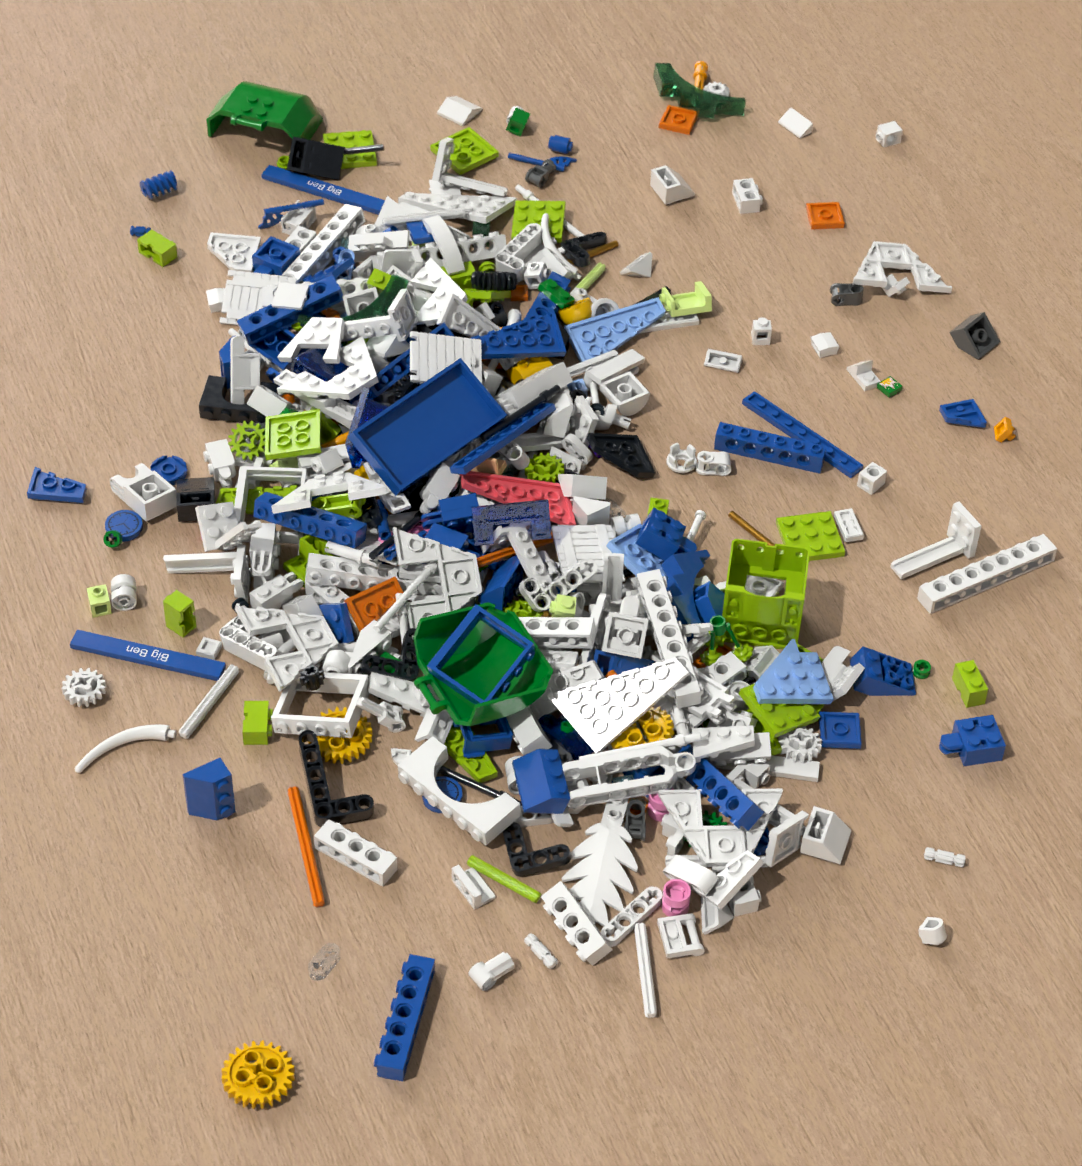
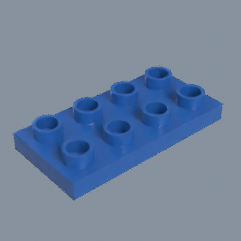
M460 358L352 431L348 438L396 496L474 442L481 434L504 420L507 414Z

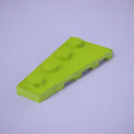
M290 485V487L284 488L273 486V488L255 487V489H249L245 513L254 515L255 499L265 492L285 497L298 488L297 485ZM221 488L216 504L233 502L235 505L237 488Z
M452 723L444 743L447 747V753L477 782L483 783L498 777V772L486 752L481 757L465 758L463 756L465 740L460 727H454Z

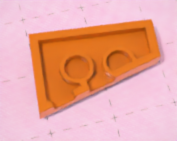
M396 576L344 600L359 632L373 620L377 621L396 602L395 595L397 593H404Z

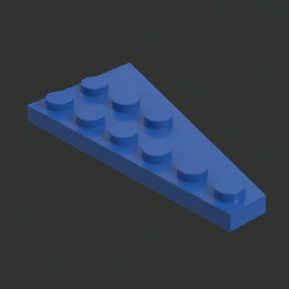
M554 310L544 316H535V319L529 321L523 320L502 327L499 331L492 330L486 335L471 337L472 339L481 340L482 359L559 357L566 354Z

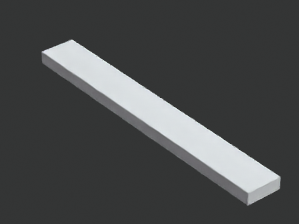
M672 746L666 749L672 754H677L682 747ZM773 755L771 760L767 761L770 765V776L818 782L820 762L804 760V763H802L800 759L793 762V758L786 759V757ZM726 763V766L716 768L733 770L736 766L734 763Z

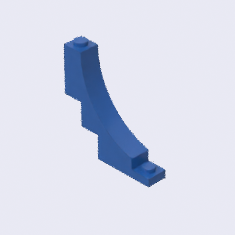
M707 550L673 554L661 564L668 577L666 590L671 592V605L676 607V620L680 621L681 624L701 623L694 603L693 586L697 573L704 567L705 560L710 557ZM691 633L690 637H686L687 643L694 638L693 633Z

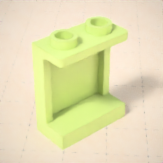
M702 281L695 282V292L670 295L666 287H663L662 294L659 296L661 303L671 317L712 311V295Z

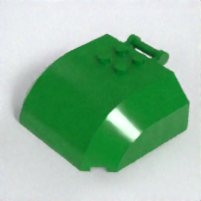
M248 81L241 82L223 95L206 119L208 137L213 136L227 116L231 117L230 123L232 125L256 128L257 131L261 132L266 126L284 130L292 139L293 137L309 140H311L323 121V117L309 96Z
M489 602L478 605L533 642L535 646L534 657L530 662L527 661L523 665L521 674L517 678H513L506 693L502 692L498 699L479 704L470 702L430 674L427 668L429 662L474 606L419 619L413 638L418 666L425 676L417 678L414 681V685L417 689H420L429 703V709L432 714L436 715L442 710H447L456 725L473 726L515 714L534 703L545 693L553 669L515 612L507 610V613L496 609L495 605ZM480 620L440 671L485 701L524 649ZM427 685H431L440 701H436Z

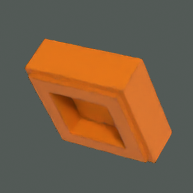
M517 285L516 289L511 291V301H528V286Z

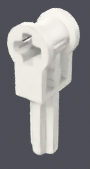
M365 697L358 698L356 702L357 707L377 716L378 723L387 727L390 732H401L405 729L406 724L402 719L403 709L400 706H393L385 701L377 704Z

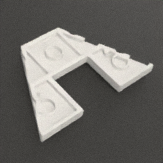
M878 241L872 243L852 283L855 285L886 287L887 280L883 268H898L900 270L908 269L912 271L918 290L951 293L952 286H947L942 282L941 276L936 274L927 263H922L919 260V256L906 244Z
M431 258L411 280L414 287L435 291L419 311L415 310L418 321L413 328H416L418 324L426 323L427 326L437 324L449 294L454 293L465 302L468 300L464 291ZM388 309L385 311V316L389 315Z
M363 336L347 346H343L342 351L339 353L340 362L349 366L347 370L334 376L328 382L307 371L301 372L278 387V394L282 395L286 392L294 393L295 396L315 398L321 395H328L330 399L341 398L351 400L378 383V378Z
M338 471L330 476L320 474L314 476L313 479H310L272 505V511L275 514L310 508L312 496L348 490L350 501L387 494V489L384 485L349 472Z
M393 527L398 565L407 566L437 562L443 597L405 603L408 612L409 629H416L421 618L458 610L482 593L476 554L463 552L458 548L440 544L438 541L422 538L417 534H411Z
M238 603L235 606V610L249 636L286 629L298 650L297 652L268 657L264 661L279 692L301 676L300 672H303L306 667L315 666L326 657L328 652L336 650L338 647V641L324 616L308 615L298 612V615L287 614L285 610L264 609L257 606V609L240 607Z
M700 789L659 790L658 796L705 867H726V864L748 850L754 853L782 796L783 789H741L745 795L764 811V814L749 831L742 826L737 828L735 825L703 826Z

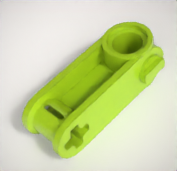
M348 493L325 497L320 496L311 502V506L348 518H358L362 516V505L365 504L366 498L349 501Z

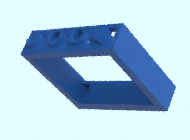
M475 604L429 662L427 668L430 674L470 702L479 704L498 699L502 692L506 693L513 678H517L523 671V665L527 661L530 662L534 657L535 646L533 642ZM480 620L524 649L485 701L440 671Z

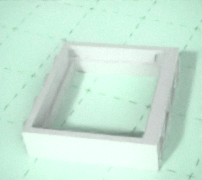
M240 466L234 505L238 524L244 522L250 480L301 482V485L312 479L308 474L307 468ZM296 530L295 532L280 531L279 543L299 544V539L305 536V533ZM249 535L248 539L242 540V542H250L251 535Z
M324 672V685H321L315 691L306 690V686H301L300 679H296L283 689L272 714L271 720L274 733L300 735L302 731L311 730L316 736L352 738L363 709L357 707L356 702L359 697L368 699L370 694L368 693V675ZM296 691L354 694L345 718L286 715Z

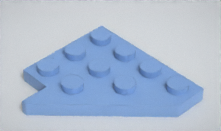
M641 524L617 536L606 545L612 553L624 554L625 567L636 577L638 573L660 569L661 575L665 576L666 580H668L661 567L664 560L635 544L642 526Z
M795 639L788 643L753 687L758 704H831L834 700L818 653L799 652Z

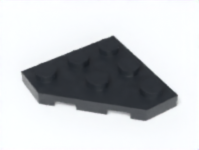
M588 434L587 440L592 451L635 477H654L656 472L637 435Z

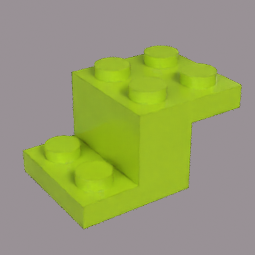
M309 534L299 539V555L283 564V568L288 573L293 572L296 574L295 580L301 579L303 581L304 588L309 553L341 557L325 552V548L329 549V547H326L328 540Z

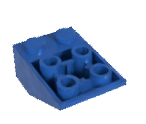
M864 646L850 659L852 667L860 663L865 668L853 684L855 691L869 696H914L916 694L911 663Z
M595 649L594 660L604 677L611 670H615L619 675L625 671L636 668L640 669L656 663L651 659L642 657L640 659L604 652L602 649Z

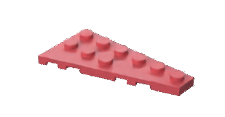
M475 471L460 474L461 485L465 490L559 525H576L570 497H564L559 483Z

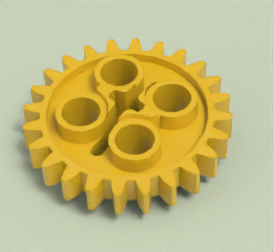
M653 706L637 720L648 743L670 739L675 734L670 714L667 715V711H662L660 706L656 709ZM633 723L611 743L612 749L646 743L636 723Z
M336 707L335 712L328 709V714L320 712L321 717L345 718L347 709L344 707L342 711H339V708ZM360 716L352 738L317 736L321 757L325 758V762L332 759L333 764L337 760H340L341 764H343L344 759L352 762L351 757L354 756L356 759H359V753L365 754V749L370 748L373 736L371 723L367 722V717Z
M264 1040L260 1042V1045H256L255 1041H252V1046L250 1047L243 1043V1050L236 1047V1055L228 1054L229 1060H224L225 1068L221 1069V1079L224 1091H228L229 1099L234 1097L236 1104L242 1100L244 1108L248 1103H251L252 1109H255L256 1104H260V1107L264 1109L265 1103L268 1102L270 1106H273L274 1099L281 1102L280 1094L287 1096V1089H292V1081L295 1080L294 1065H292V1058H288L287 1051L281 1052L280 1045L274 1049L273 1042L265 1046Z

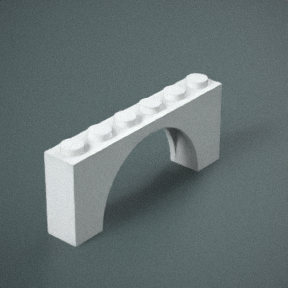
M432 736L397 765L400 781L411 786L417 795L424 796L431 806H436L445 817L454 820L460 829L468 831L474 840L482 842L485 846L488 845L521 816L520 803L506 792L491 801L477 804L458 802L446 796L437 786L436 776L441 766L448 760L447 747Z

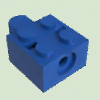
M270 236L252 255L254 273L281 276L300 255V248Z
M476 493L438 500L437 512L421 516L423 529H430L433 523L455 531L475 530L479 527L481 516Z
M653 508L643 521L635 542L638 546L664 561L675 554V552L679 554L697 550L696 544L683 536L686 526L656 508Z
M433 523L425 538L438 541L440 544L458 548L463 552L476 554V558L481 557L479 553L468 549L469 535Z
M993 715L955 720L952 733L942 735L939 749L944 754L958 753L963 766L1002 761L1006 747Z

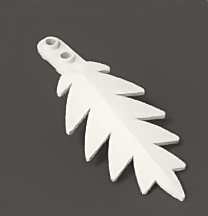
M628 799L606 803L601 823H597L585 831V835L592 836L579 844L571 852V860L584 859L562 877V882L581 879L570 891L577 900L582 899L579 904L592 922L602 926L608 924L604 903L619 912L624 909L613 883L630 894L634 892L626 872L619 864L620 862L631 870L638 871L636 861L623 841L632 842V837L622 827Z

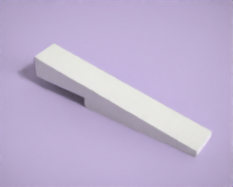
M285 369L273 380L274 383L281 386L298 374ZM321 395L318 398L297 396L352 431L367 421L364 410L339 398L330 399L328 395Z

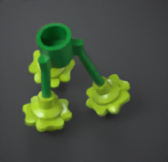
M713 616L710 619L713 631H708L711 639L705 643L707 647H710L708 651L700 654L701 662L705 663L706 666H711L722 656V653H717L716 649L718 646L722 647L724 645V641L727 638L724 635L726 631H728L735 644V649L731 652L741 662H747L753 655V647L748 646L747 643L742 645L738 642L730 623H726L723 616Z

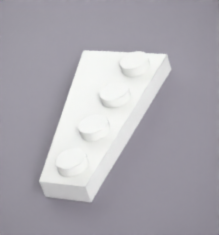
M595 660L552 674L545 693L532 703L530 707L538 721L543 720L558 710L547 695L549 693L566 690L565 688L577 687L579 684L594 680L598 681L605 677Z

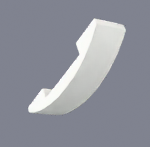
M439 215L423 219L422 221L428 234H432L443 257L442 263L448 275L464 272L465 268L460 251L444 220Z
M368 462L363 463L369 479L386 486L387 494L379 495V498L392 514L411 508L404 493L395 496Z

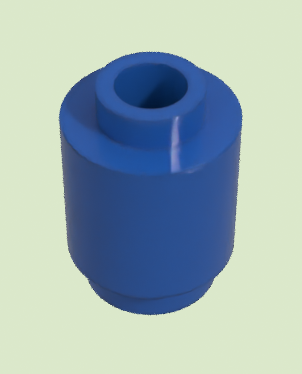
M558 135L550 136L548 149L564 154L572 151L573 142H571V138Z

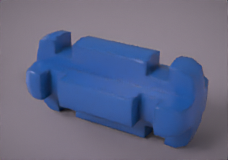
M131 226L130 235L143 236L151 228L136 226L135 228Z

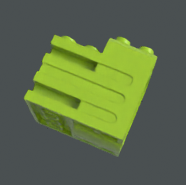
M734 539L732 541L722 616L725 618L726 623H730L731 629L739 643H747L751 646L772 645L775 649L782 650L792 639H795L796 644L798 643L805 599L809 549L801 546L776 543L775 546H769L767 542ZM747 575L786 580L784 595L766 597L748 592L746 590ZM726 631L724 635L727 638L724 642L734 643L728 631Z

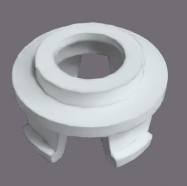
M679 443L670 446L671 450L666 462L671 470L678 473H687L696 467V449L691 444L687 446L686 450H680ZM684 460V466H679L677 461Z

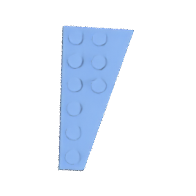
M658 297L565 325L564 329L570 336L569 341L579 361L583 362L618 349L664 316L666 310Z

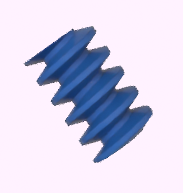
M172 170L152 176L151 179L147 178L145 181H140V189L145 197L148 196L149 199H153V194L159 197V191L162 195H165V189L168 193H171V187L174 191L177 190V181Z

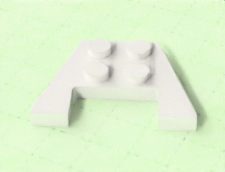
M312 317L277 358L280 362H294L302 348L327 349L322 358L324 362L339 364L341 359L339 353L342 351L341 340L343 339L345 328L343 318Z

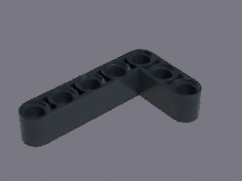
M311 730L302 731L299 735V752L316 825L322 827L328 819L341 825L370 819L374 813V800L370 795L362 794L331 800L317 736ZM314 759V760H316V761H315V762H309L308 760ZM313 777H318V778H320V779H318V780H313L312 778H313ZM317 795H323L324 797H323V798H316L315 796H317ZM361 806H368L369 808H367V809H362V808H360V807H361ZM346 809L348 812L342 813L340 810ZM321 813L328 814L327 816H320Z

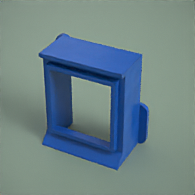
M503 717L476 724H497L500 733L473 735L470 726L456 725L453 721L454 727H460L465 740L463 756L465 758L481 757L485 755L486 751L510 749L513 733L507 718Z

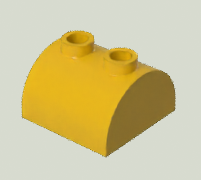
M531 357L527 360H520L517 362V365L508 369L507 378L515 385L520 379L524 380L538 371L553 365L547 357Z

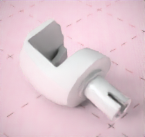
M591 396L586 398L589 405L592 399ZM608 404L606 408L604 407L603 416L595 413L599 418L595 430H608L612 424L628 429L631 418L617 414V405Z

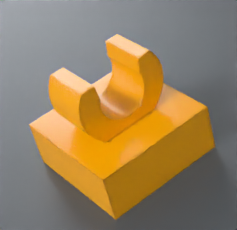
M1004 417L994 427L995 439L1001 443L1005 439L1012 441L1016 437L1013 434L1015 428L1012 426L1011 419Z

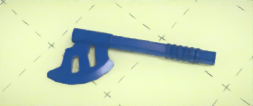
M508 154L509 159L539 166L543 165V160L519 154ZM565 156L550 158L556 165V170L563 172L570 163L577 161V159Z
M311 200L264 209L263 223L258 226V229L269 228L278 224L283 216L282 212L324 205V200Z

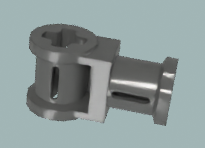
M550 159L543 161V165H536L528 170L525 181L528 183L532 182L538 188H542L546 181L549 180V174L556 170V165Z

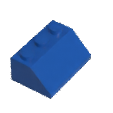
M286 328L249 345L282 370L296 368L301 358L312 352L311 348H302L294 362H280L277 358L278 355L296 336Z
M517 555L503 561L499 568L494 570L492 579L487 581L485 590L479 595L478 602L480 604L489 602L494 604L496 609L503 611L506 604L512 601L514 597L513 590L519 588L524 570Z
M537 749L513 760V770L524 813L563 814L571 798L558 750Z
M217 758L182 774L189 815L218 821L236 812L232 774L221 758Z

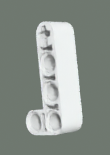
M532 223L527 225L496 254V271L517 274V282L524 279L525 268L523 260L542 242L541 226L539 224Z
M585 559L577 563L546 588H543L536 578L529 577L521 581L519 591L534 611H545L550 608L551 601H554L556 598L552 592L554 586L560 589L561 595L569 594L595 574L597 564L592 559ZM586 565L590 567L588 571L582 574L579 573ZM568 575L574 576V585L568 582ZM527 582L532 583V592L526 590L525 585ZM538 598L544 599L545 606L543 608L538 606Z
M239 616L233 618L219 631L223 647L226 651L268 672L264 664L265 658L278 656L275 646L254 635H248Z

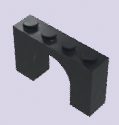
M208 376L199 403L200 418L238 423L246 421L247 424H250L251 421L254 424L266 422L267 416L247 403L232 404L225 400L227 393L226 377ZM261 382V385L278 394L277 388L279 385Z

